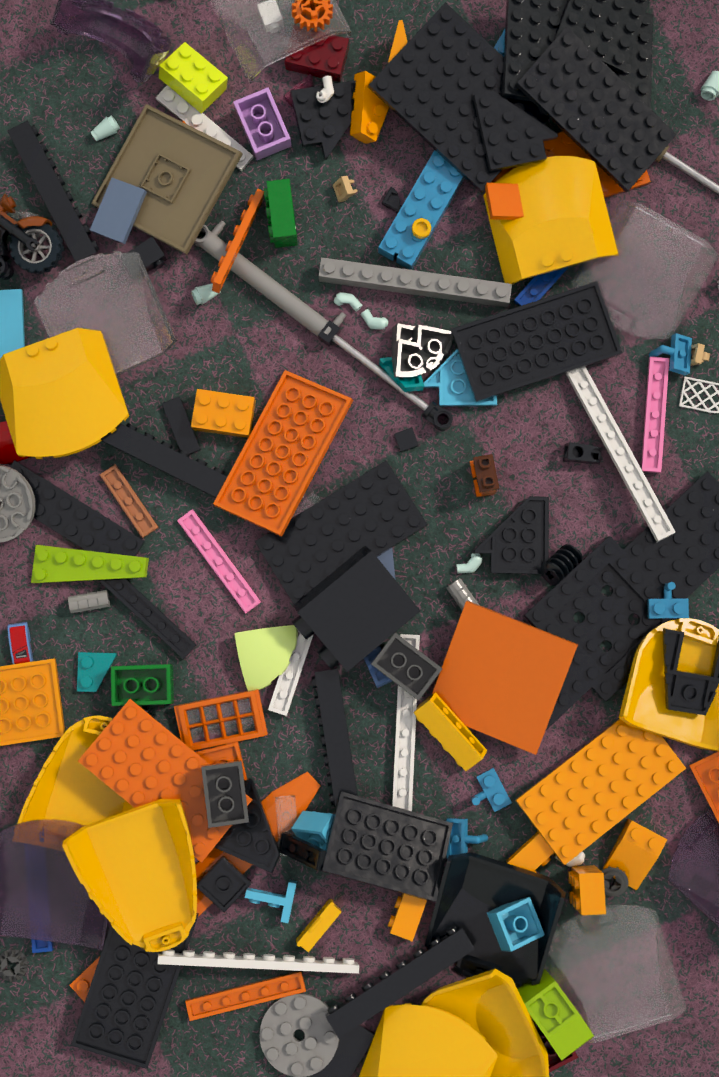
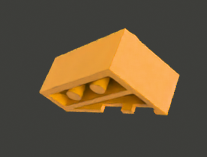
M367 71L354 75L356 85L355 92L353 93L354 110L351 114L350 136L365 144L376 142L389 109L368 88V85L375 76Z

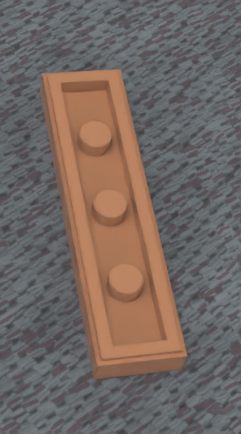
M116 464L100 474V477L142 538L159 528Z

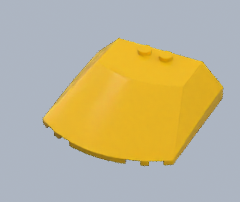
M575 156L546 157L545 161L518 166L504 174L495 183L518 184L524 217L515 220L490 219L485 192L483 197L505 283L515 284L527 278L597 258L619 256L595 161Z
M75 328L6 353L0 359V401L18 456L43 459V457L53 456L58 458L78 453L101 442V438L110 432L112 434L117 430L116 427L129 417L107 344L101 331Z
M412 1003L393 1004L384 1009L359 1077H490L498 1054L491 1048L482 1034L475 1031L469 1023L448 1011L429 1005H412Z

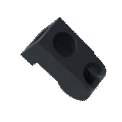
M569 442L564 446L563 462L600 464L602 448Z

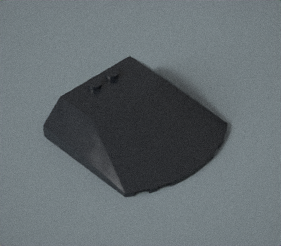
M473 852L449 855L425 947H429V942L437 937L441 939L447 935L445 932L453 926H456V928L460 926L475 950L454 963L456 964L454 971L469 978L492 969H497L511 977L516 987H521V984H540L566 893L550 877ZM530 897L545 935L512 952L501 951L487 912L501 905Z

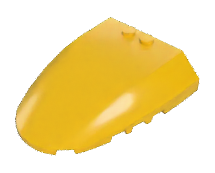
M105 716L86 717L66 730L53 748L33 783V787L21 811L12 841L64 851L62 846L63 840L81 827L134 808L78 762L81 756L112 721V718ZM40 831H43L44 842L40 841Z
M159 799L85 825L63 840L62 846L78 880L87 890L90 899H93L100 913L104 914L115 931L131 946L134 944L144 948L146 952H162L176 947L188 937L189 931L196 920L197 879L191 835L180 799Z

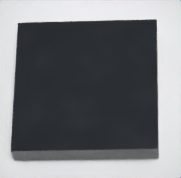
M222 856L197 882V888L218 908L225 912L252 882Z

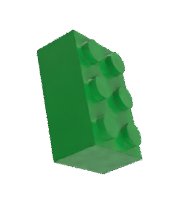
M290 179L266 181L267 188H264L266 206H269L266 207L268 224H272L268 226L270 242L275 244V248L297 246Z
M173 664L111 666L112 706H124L129 699L133 700L137 705L174 704Z

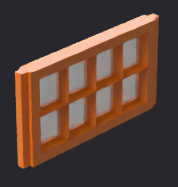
M259 689L174 706L180 739L193 751L268 735ZM253 727L256 729L255 731L243 733V729ZM233 731H238V732H239V734L226 736V733H229V732H233ZM222 734V737L220 738H209V736ZM205 737V741L193 743L192 741L194 739Z

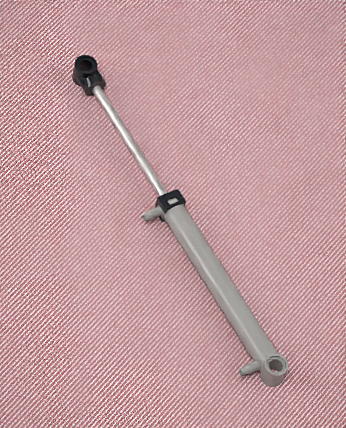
M220 221L212 231L206 225H203L200 232H204L206 234L205 237L202 239L196 238L194 242L195 245L204 249L218 261H220L221 256H226L227 253L225 251L227 243L218 237L225 226L224 221ZM238 253L231 267L232 272L310 330L328 347L332 342H335L424 410L422 417L434 425L437 430L445 431L450 428L453 417L448 410L443 409L434 401L428 405L413 392H404L383 369L338 336L341 332L339 326L346 317L343 312L333 322L326 320ZM445 416L448 419V423L442 425L438 422L437 418Z

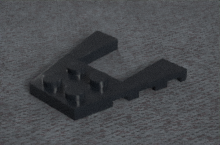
M663 628L666 708L706 716L719 684V638L711 676L677 670L685 632Z

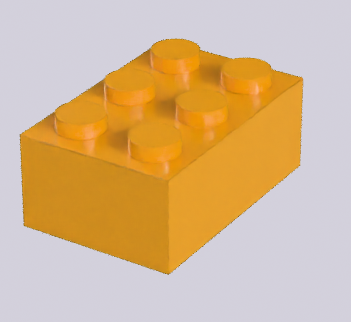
M197 389L191 428L195 431L249 438L256 404L255 397Z
M595 865L572 866L571 871H568V882L572 886V891L569 892L570 904L581 915L606 914L604 873Z

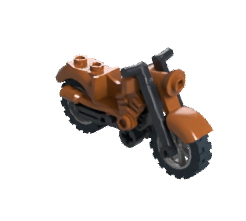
M6 193L0 200V279L8 280L14 274L13 266L7 262L10 259L6 243L8 235L11 236L12 240L9 245L11 249L10 254L18 266L33 274L50 272L53 267H57L58 261L62 259L61 254L64 252L62 238L52 227V222L47 218L30 216L16 222L8 216L7 213L9 212L11 214L15 213L14 208L16 204L11 196L8 197ZM36 234L43 235L39 242L37 241ZM47 238L49 240L50 246L43 245V242ZM49 249L48 254L45 256L43 251ZM33 252L32 260H29L25 255ZM37 255L42 256V260L36 261Z

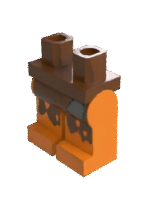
M493 454L473 457V461H469L472 479L477 478V480H473L476 498L496 494L499 484Z

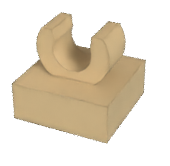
M341 176L333 184L338 202L346 201L350 196L358 192L357 189H352L351 185L354 183V180H349L348 176Z
M697 343L691 346L690 366L702 364L703 361H709L710 353L704 352L705 345Z

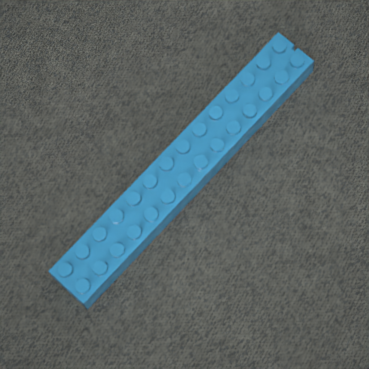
M505 29L494 47L503 57ZM434 150L378 247V253L392 261L395 258V253L398 254L396 263L408 270L413 269L465 179L436 150ZM419 218H424L431 224L430 235L425 239H418L412 233V224Z

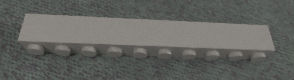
M322 257L319 270V282L505 308L509 306L512 284Z

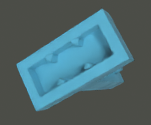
M289 880L286 895L247 888L245 898H248L249 902L260 904L262 901L267 902L270 907L279 908L280 905L284 906L280 922L289 923L297 881Z

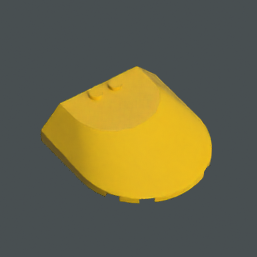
M680 618L667 621L651 630L639 644L633 658L618 718L629 726L699 749L719 752V684L706 716L666 708L663 628L685 632L677 670L710 676L719 638V630L711 624L697 619Z
M492 969L445 985L433 991L422 1002L421 1006H433L458 1016L486 1038L487 1043L498 1054L490 1077H549L548 1052L513 979L501 971Z

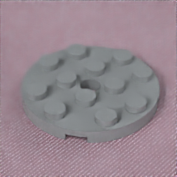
M0 465V502H2L0 507V542H6L17 538L30 526L35 513V497L29 482L21 473L9 466Z
M299 993L280 998L267 1010L260 1026V1044L266 1059L275 1069L289 1076L306 1077L318 1073L332 1060L339 1045V1038L325 1016L329 1008L325 1002L313 995ZM300 1029L305 1033V1038L302 1041L294 1037L295 1030Z

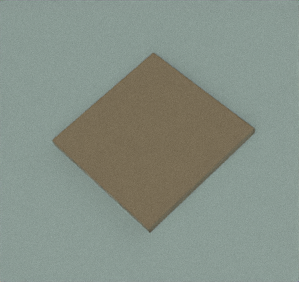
M146 104L91 204L99 208L111 178L145 189L147 193L133 227L187 255L243 153Z

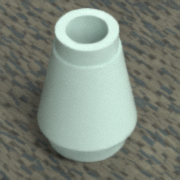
M712 71L701 87L700 91L703 99L712 101L718 97L719 71Z
M112 115L110 117L106 116L91 131V134L96 141L116 134L120 126Z
M213 283L195 287L191 291L197 305H203L220 294L212 291Z

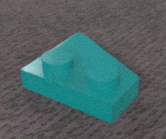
M392 357L380 358L379 365L404 392L422 391L424 389L421 375L412 378L394 377Z
M78 652L77 691L97 692L114 659L117 657V653Z

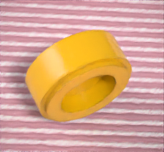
M419 218L413 222L412 233L416 238L425 239L430 235L431 224L428 220Z

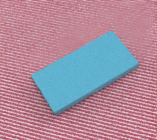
M22 289L0 290L1 359L4 354L25 347Z

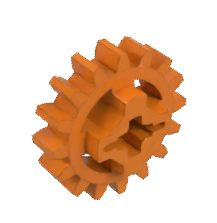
M295 0V3H292L294 23H300V29L304 28V26L307 27V32L311 28L317 32V27L323 30L325 24L329 25L330 19L333 18V4H330V0Z

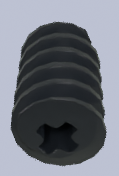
M563 545L541 566L543 578L550 585H558L582 561V554L572 545Z

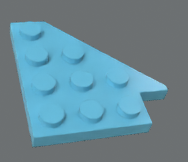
M457 349L424 382V388H439V406L441 407L497 406V396L475 402Z

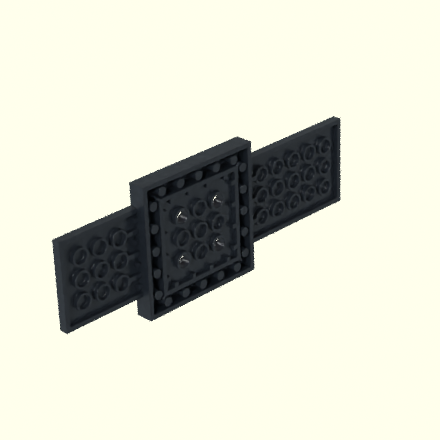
M708 471L664 511L676 532L675 534L656 542L649 527H646L624 549L611 536H608L569 572L558 585H555L524 614V617L534 627L578 644L546 730L591 688L603 701H607L628 681L635 652L644 637L657 626L667 621L676 620L648 619V599H664V585L669 582H674L676 585L675 589L672 590V599H686L719 568V482ZM605 585L610 586L612 589V594L609 597L602 594L601 590ZM576 612H581L584 615V620L581 623H577L573 619V615ZM631 614L638 616V624L631 625L628 618ZM604 640L609 641L611 644V648L607 652L602 651L600 648V644Z

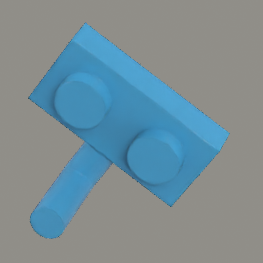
M675 333L671 336V347L661 345L651 351L649 357H657L662 353L670 355L669 371L686 376L690 373L692 338Z
M674 582L664 585V599H648V619L689 618L688 598L672 599V590L676 587Z
M494 768L476 776L483 791L471 797V802L474 805H479L480 801L487 798L493 811L496 812L512 803Z
M446 818L447 822L453 823L446 859H448L449 855L468 853V843L479 844L488 841L486 834L478 836L468 835V819Z

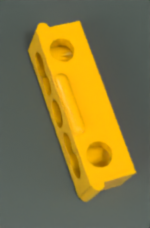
M329 899L296 938L298 947L301 946L309 952L341 914V909L334 904L332 899Z

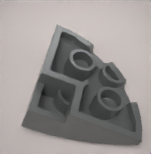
M397 323L392 328V365L394 377L412 378L434 369L440 364L439 362L443 359L444 355L449 352L453 341L452 332L419 324L415 327Z

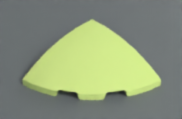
M294 625L235 633L239 662L248 691L264 689L271 685V682L278 675H282L290 664L289 660L292 652L296 649L298 629Z

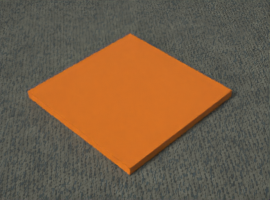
M466 601L433 693L436 692L465 726L536 755L578 644Z

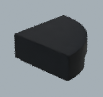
M390 187L382 204L398 213L400 210V198L397 191Z

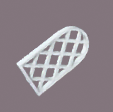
M684 377L679 407L708 413H719V407L717 406L719 402L715 403L712 399L716 394L719 396V390L715 387V385L719 386V383ZM689 380L697 381V382L694 383L693 385H691V383L689 382ZM687 382V384L689 385V387L684 390V388H685V383ZM699 383L702 390L697 393L693 387ZM702 383H707L710 385L704 387ZM711 386L716 391L712 395H710L706 390ZM689 389L695 394L690 398L686 394V391ZM704 391L708 397L702 401L699 394ZM683 394H684V396L686 397L687 400L682 403ZM694 397H697L700 401L697 405H694L691 401ZM710 399L713 406L707 408L704 402ZM689 402L691 406H686L684 404ZM702 404V406H703L705 409L696 408V407H698L699 405ZM715 407L717 411H711V409Z

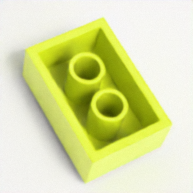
M186 42L159 65V79L201 114L227 88L228 77Z

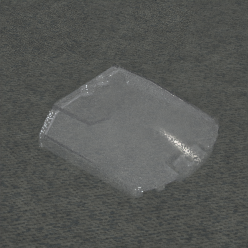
M211 0L210 4L251 84L253 79L266 66L335 34L352 36V31L336 0H330V4H333V18L330 19V24H325L323 30L317 27V32L313 28L307 32V27L304 26V28L300 29V23H294L292 3H295V0Z
M620 199L609 217L619 256L603 257L583 262L571 283L574 288L595 281L598 282L615 329L631 336L650 340L671 339V336L677 330L718 260L719 255L708 241L645 205Z
M114 251V253H100L79 260L58 273L59 276L51 283L48 282L45 285V290L34 301L49 338L75 328L101 331L105 338L116 376L164 355L177 342L140 254L136 252L122 253Z
M632 904L605 905L606 914H577L556 928L547 957L548 965L553 979L577 1009L594 1035L586 1043H597L667 1022L687 1010L656 910Z

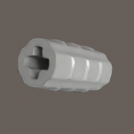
M461 578L446 587L461 610H463L466 601L479 605Z
M97 590L96 592L68 596L70 612L77 613L110 607L108 590Z

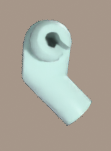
M339 292L334 298L336 305L341 306L343 303H347L356 312L363 306L351 293Z
M369 309L360 314L370 329L383 330L388 326V320L385 317H373Z
M472 553L468 563L456 564L457 574L475 572L482 564L481 555Z

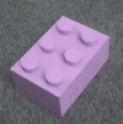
M269 87L233 102L236 114L257 161L292 147L290 136Z

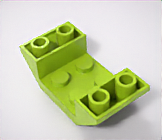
M546 969L543 970L540 984H524L518 988V992L531 1018L544 1034L561 1061L594 1037L577 1009Z

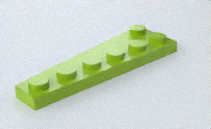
M36 545L31 583L147 578L149 558Z

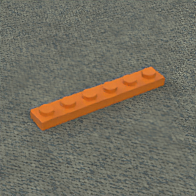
M257 189L255 195L251 194L247 204L249 205L248 210H243L240 218L242 222L240 226L236 225L233 232L235 237L233 241L229 240L226 246V256H221L218 263L220 268L218 272L214 271L210 282L213 283L212 291L220 293L263 202L264 191Z
M297 971L187 999L185 1003L189 1021L303 993L306 992L302 971Z

